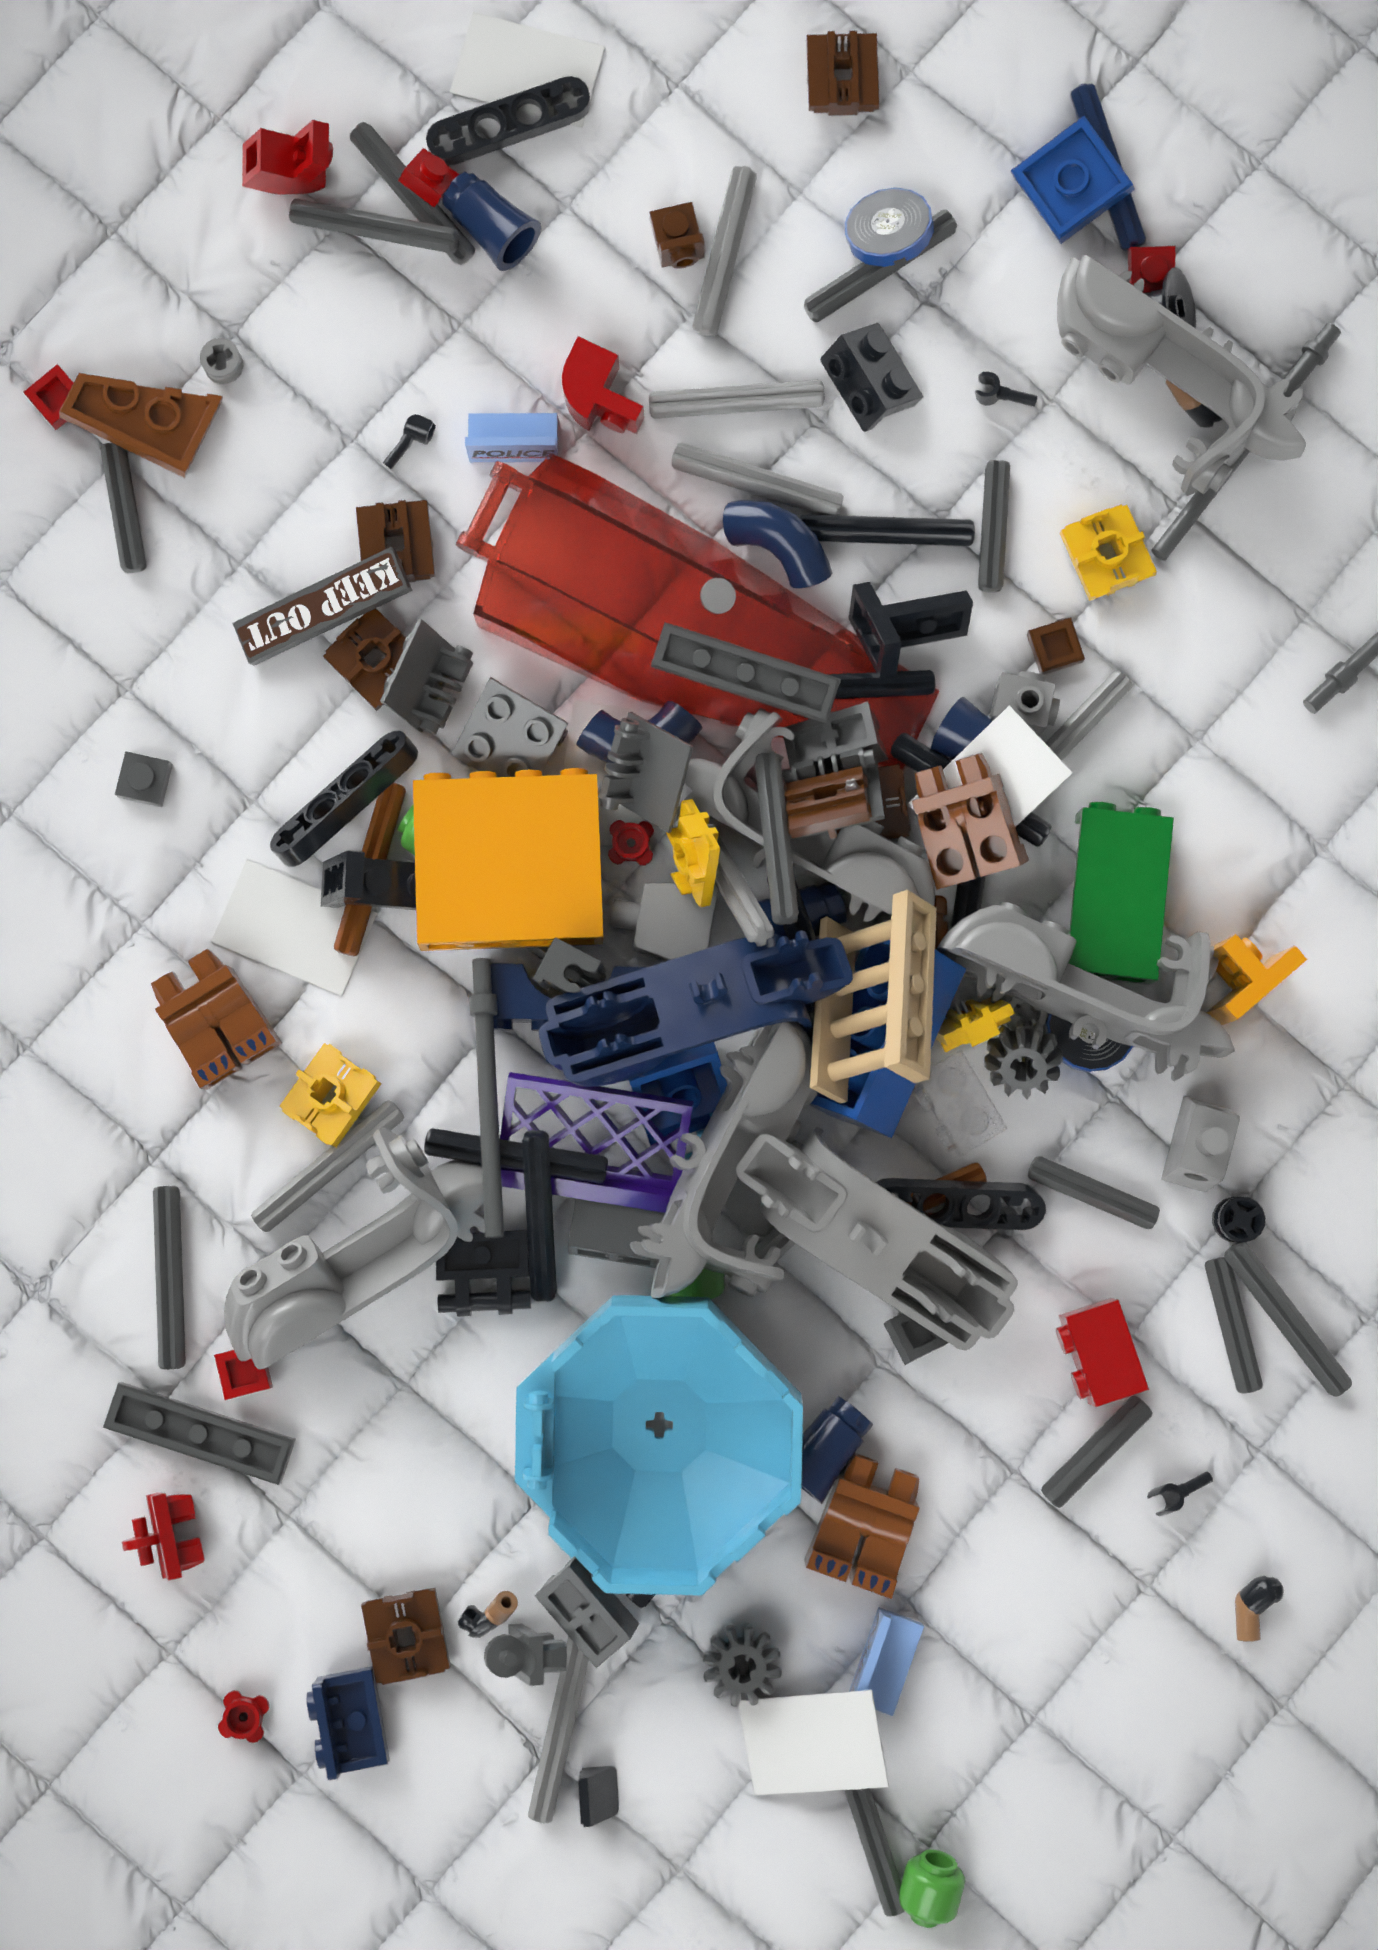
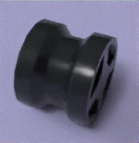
M1229 1197L1216 1205L1212 1213V1224L1215 1232L1222 1239L1228 1242L1246 1243L1255 1240L1261 1235L1265 1227L1266 1216L1263 1208L1257 1201L1249 1197ZM1231 1210H1232V1212H1233L1234 1214H1233V1216H1232V1221L1229 1222L1230 1219H1231V1215H1232Z

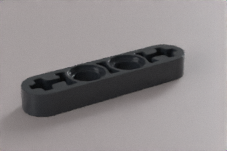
M562 77L438 120L427 131L426 143L428 151L440 157L448 166H452L568 126L581 120L588 114L590 108L589 89L585 82L577 77ZM571 91L573 97L581 96L577 99V107L570 108L567 102L561 103L564 101L563 93ZM544 98H551V106L555 105V116L549 117L548 105ZM525 104L536 105L542 112L541 118L534 124H524L516 116L519 108ZM491 118L499 123L500 131L495 137L485 139L477 135L475 128L482 119ZM468 126L472 145L466 146V140L463 137L461 127ZM447 134L450 140H455L453 141V150L448 152L445 151L443 146H438L440 144L439 137Z
M400 730L384 735L279 828L271 839V851L288 867H295L305 862L414 764L418 757L416 746Z
M885 1178L876 1182L889 1192L894 1193L895 1196L904 1202H912V1207L936 1223L949 1228L1028 1230L1039 1225L1046 1213V1204L1036 1189L1024 1183ZM941 1193L946 1196L944 1207L937 1213L930 1214L923 1211L924 1200L929 1195ZM977 1195L988 1196L990 1204L984 1213L980 1215L968 1213L967 1206L973 1197ZM1000 1197L1008 1206H1002ZM1027 1198L1032 1206L1025 1207L1022 1214L1019 1215L1011 1206H1021L1023 1199Z

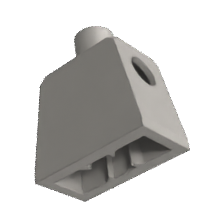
M646 883L643 888L641 904L614 899L610 926L635 930L634 951L664 962L707 949L718 887L714 884L711 906L700 908L692 893L681 895L675 883Z
M1183 1096L1161 1180L1202 1192H1207L1222 1182L1226 1174L1240 1116L1228 1108Z

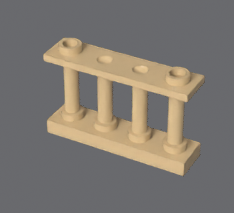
M909 890L893 894L891 919L871 927L852 932L829 917L820 919L819 939L832 937L840 940L844 946L853 973V979L850 984L831 996L816 1001L814 1011L810 1088L839 1104L847 1102L849 1077L886 1067L913 1083L930 1079L937 908ZM891 940L888 962L854 973L855 953L857 950ZM888 982V1001L886 1005L852 1015L853 992ZM886 1025V1043L884 1048L850 1057L852 1034Z

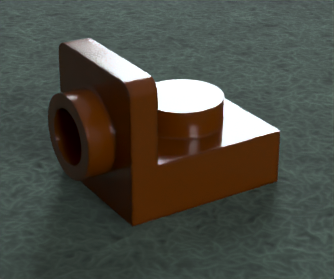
M692 202L649 211V219L661 268L668 266L676 269L686 268L694 265L698 259L704 258L705 242L703 234L699 231Z

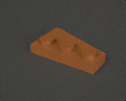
M79 373L59 414L60 418L185 478L222 403L223 396L208 393L207 396L182 393V389L165 387L164 390L139 386L133 381Z

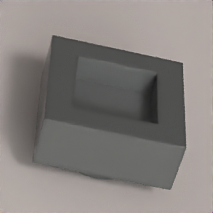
M125 751L114 795L121 799L162 807L173 764L167 760Z
M903 1313L884 1323L904 1365L948 1344L947 1341Z

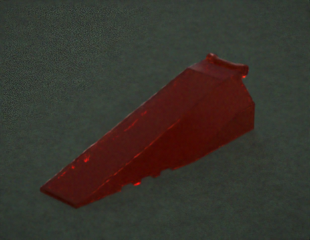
M552 453L529 476L518 472L508 464L496 461L489 474L492 480L467 532H461L455 544L464 552L487 562L473 612L477 627L641 702L663 707L669 700L680 705L692 715L696 714L718 720L722 724L733 727L740 726L747 712L756 715L760 708L770 713L777 712L783 718L777 727H785L808 720V718L651 668L665 622L824 674L876 672L858 636L712 538L596 473ZM509 487L520 492L495 546L486 543L483 539ZM713 578H723L729 581L736 592V600L733 607L723 614H713L707 611L700 600V592L703 585ZM898 663L897 671H909ZM935 688L933 694L924 696L834 699L830 713L869 702L871 710L879 722L881 729L878 730L881 741L884 743L889 759L879 762L878 766L900 764V769H904L905 764L891 756V746L901 733H907L916 740L918 739L939 690Z

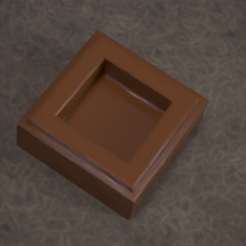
M1071 617L1028 630L1026 634L1041 675L1083 663L1085 660Z

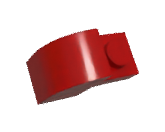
M312 120L294 136L260 128L243 143L242 187L272 194H310L325 188L326 169L330 166L333 158V145L329 142V124Z
M577 336L562 371V386L569 413L581 427L588 431L596 416L601 417L600 422L615 432L624 433L627 429L637 434L644 420V406L609 390L620 369L618 354Z

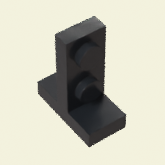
M865 582L853 585L848 619L880 679L897 675L900 650L903 647L967 636L973 600L967 590L882 605L871 583Z
M345 851L323 861L320 907L340 908L349 904L416 910L415 863L365 858V852Z

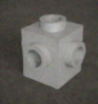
M1020 671L1018 675L1002 672L996 682L989 718L995 720L1010 705L1040 737L1047 728V725L1054 726L1057 719L1060 699L1053 698L1056 684L1045 682L1046 677L1035 672Z

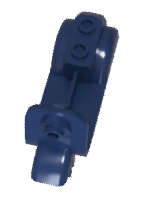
M798 931L795 935L796 938L789 940L787 936L773 934L772 937L766 940V945L757 946L755 942H749L746 937L581 988V991L578 993L568 992L553 997L546 1004V1014L549 1022L540 1027L539 1039L547 1062L555 1068L563 1070V1074L568 1081L586 1087L615 1084L635 1078L654 1069L668 1056L777 1023L799 1022L803 1030L810 1037L812 1022L809 1012L813 1011L811 1003L831 996L851 983L853 973L844 946L837 938L826 937L809 941L805 931Z

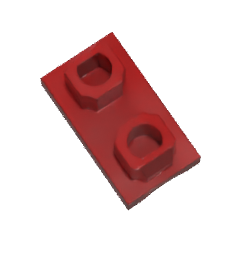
M163 1492L146 1495L153 1533H148L145 1516L132 1519L135 1537L122 1541L123 1551L137 1549L140 1566L154 1563L151 1545H155L162 1579L167 1578V1581L182 1578L181 1571L188 1570L204 1562L200 1538L194 1537L175 1542L172 1527L173 1524L196 1519L192 1496L190 1494L166 1496V1493Z

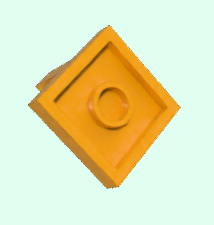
M1235 934L1213 946V957L1219 959L1216 972L1232 991L1206 1013L1218 1020L1221 1025L1238 1020L1308 959L1294 945L1272 955L1262 964L1260 962L1263 959L1262 953L1253 942L1245 937L1241 940Z

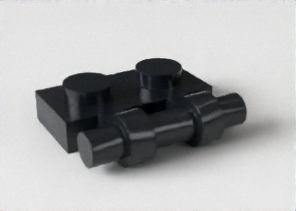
M527 1230L504 1231V1237L485 1238V1233L473 1232V1239L470 1242L457 1237L448 1252L436 1261V1281L455 1280V1294H438V1313L456 1312L457 1317L471 1316L472 1311L498 1310L499 1315L513 1314L514 1309H531L530 1290L512 1291V1277L530 1276ZM496 1278L497 1292L471 1293L470 1279Z

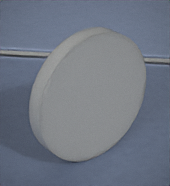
M713 578L703 585L700 592V600L707 611L713 614H723L733 607L736 600V592L729 581L723 578Z

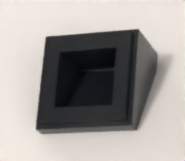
M613 1766L582 1768L578 1779L580 1819L583 1827H591L618 1813L617 1771Z

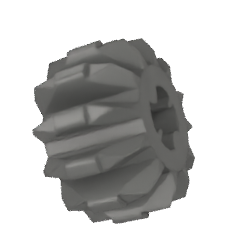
M1019 1019L1016 1022V1030L1014 1031L1001 1025L999 1028V1038H990L988 1040L987 1051L989 1053L984 1057V1067L991 1071L990 1081L993 1086L1004 1084V1092L1008 1097L1016 1089L1022 1090V1095L1027 1100L1031 1096L1032 1088H1036L1045 1094L1049 1089L1048 1081H1058L1060 1077L1058 1065L1063 1062V1051L1056 1047V1035L1054 1032L1043 1034V1025L1039 1021L1031 1029H1025V1023Z
M747 1623L745 1625L743 1637H737L736 1629L731 1624L726 1627L729 1639L727 1643L717 1635H713L710 1639L712 1646L719 1653L711 1651L703 1653V1662L715 1666L704 1672L705 1682L719 1681L714 1689V1696L716 1698L723 1697L730 1689L732 1690V1706L737 1707L739 1705L741 1693H747L749 1703L754 1706L758 1704L755 1689L759 1688L767 1695H771L774 1692L772 1684L765 1677H781V1668L769 1664L780 1658L781 1654L779 1648L772 1647L764 1650L771 1639L770 1634L767 1632L761 1633L753 1641L754 1628L752 1624ZM745 1655L746 1661L750 1657L754 1660V1662L749 1664V1673L739 1675L738 1668L734 1672L731 1671L730 1668L735 1666L736 1656Z

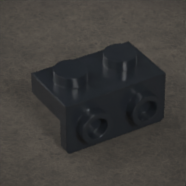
M879 322L840 335L820 359L829 377L864 432L872 430L884 417L914 407L924 397Z

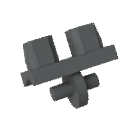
M522 1623L508 1624V1633L510 1635L502 1634L494 1637L485 1648V1665L491 1673L502 1678L516 1676L529 1686L544 1685V1673L567 1671L566 1642L562 1639L555 1640L554 1635L550 1632L537 1633Z

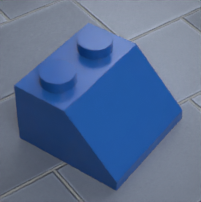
M714 1042L668 1056L654 1069L629 1079L633 1092L693 1101L689 1133L706 1128L710 1120L709 1113L714 1112L727 1087V1081L721 1075L719 1069L722 1064ZM641 1107L644 1110V1112L650 1109ZM661 1111L650 1119L665 1137L680 1127L682 1114ZM644 1126L651 1146L657 1141Z

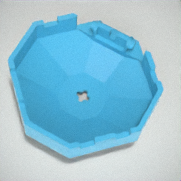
M613 1295L516 1387L515 1482L550 1517L548 1535L571 1559L574 1556L592 1574V1580L605 1593L702 1596L716 1583V1578L732 1562H738L766 1536L765 1531L783 1514L787 1516L801 1503L802 1395L709 1297L664 1296L652 1298L651 1296ZM655 1412H663L665 1420L673 1422V1428L665 1429L664 1436L662 1437L655 1436L654 1429L646 1428V1421L654 1420Z

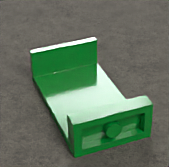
M1090 802L1089 808L1083 807L1075 815V824H1080L1069 935L1074 937L1077 943L1069 964L1105 980L1148 985L1158 981L1159 967L1157 962L1161 957L1174 817L1161 816L1160 809L1151 807L1134 808V813L1116 811V805L1107 802Z

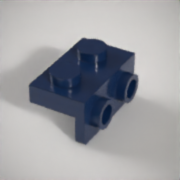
M373 1666L318 1677L312 1684V1692H307L306 1703L310 1720H317L320 1739L315 1740V1756L318 1768H326L328 1781L338 1779L341 1773L387 1765L390 1758Z

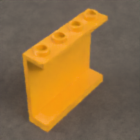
M568 768L561 770L560 775L542 776V771L529 769L515 772V777H497L495 772L477 771L470 773L469 778L451 779V775L448 773H428L423 776V780H413L417 944L420 951L550 947L555 937L571 946L603 945L597 774H588V770L583 768Z

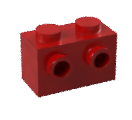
M1109 1298L1058 1315L1062 1326L1056 1328V1334L1065 1355L1072 1354L1077 1371L1071 1372V1379L1079 1399L1086 1398L1088 1404L1098 1407L1149 1390L1119 1299Z

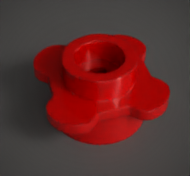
M616 820L610 825L609 832L613 836V844L608 852V857L612 863L620 865L624 861L637 862L640 866H645L652 861L653 853L649 849L650 838L654 834V828L649 822L641 821L637 824ZM629 839L635 840L636 843L633 847L627 845Z
M237 1690L227 1693L223 1699L226 1709L222 1720L218 1724L219 1733L225 1738H246L250 1743L258 1742L264 1736L262 1722L264 1714L270 1708L269 1701L262 1695H258L255 1698L242 1696ZM240 1713H247L248 1719L246 1721H242L240 1719Z

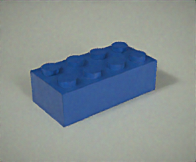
M891 940L861 949L855 961L854 973L888 962ZM935 950L931 1048L966 971V968ZM888 982L853 992L852 1015L886 1005L888 1001ZM886 1025L852 1034L850 1057L884 1048L886 1043ZM885 1067L849 1077L847 1102L839 1104L818 1092L809 1105L829 1116L892 1139L916 1083Z

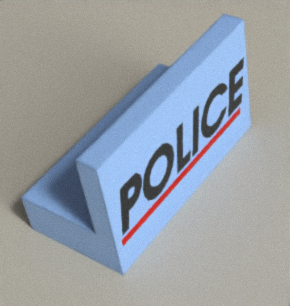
M468 413V437H465V447L469 462H558V414Z
M878 1607L849 1692L872 1690L875 1709L893 1716L924 1628L923 1623Z

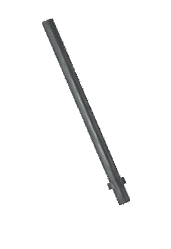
M1327 323L1314 340H1308L1302 347L1303 355L1284 378L1289 380L1287 391L1283 393L1285 397H1291L1292 393L1299 389L1316 365H1323L1329 357L1328 350L1341 334L1337 326ZM1246 449L1240 458L1230 466L1232 471L1217 492L1209 488L1204 494L1197 491L1151 549L1157 558L1165 561L1248 455L1249 450Z

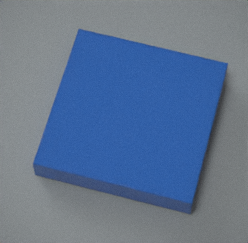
M1085 116L1081 117L1010 170L1012 176L1060 244L1135 190L1131 180Z

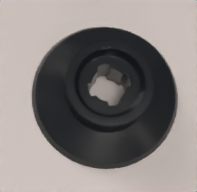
M1174 267L1166 273L1162 289L1151 291L1148 296L1196 328V312L1190 285L1183 272L1179 268Z

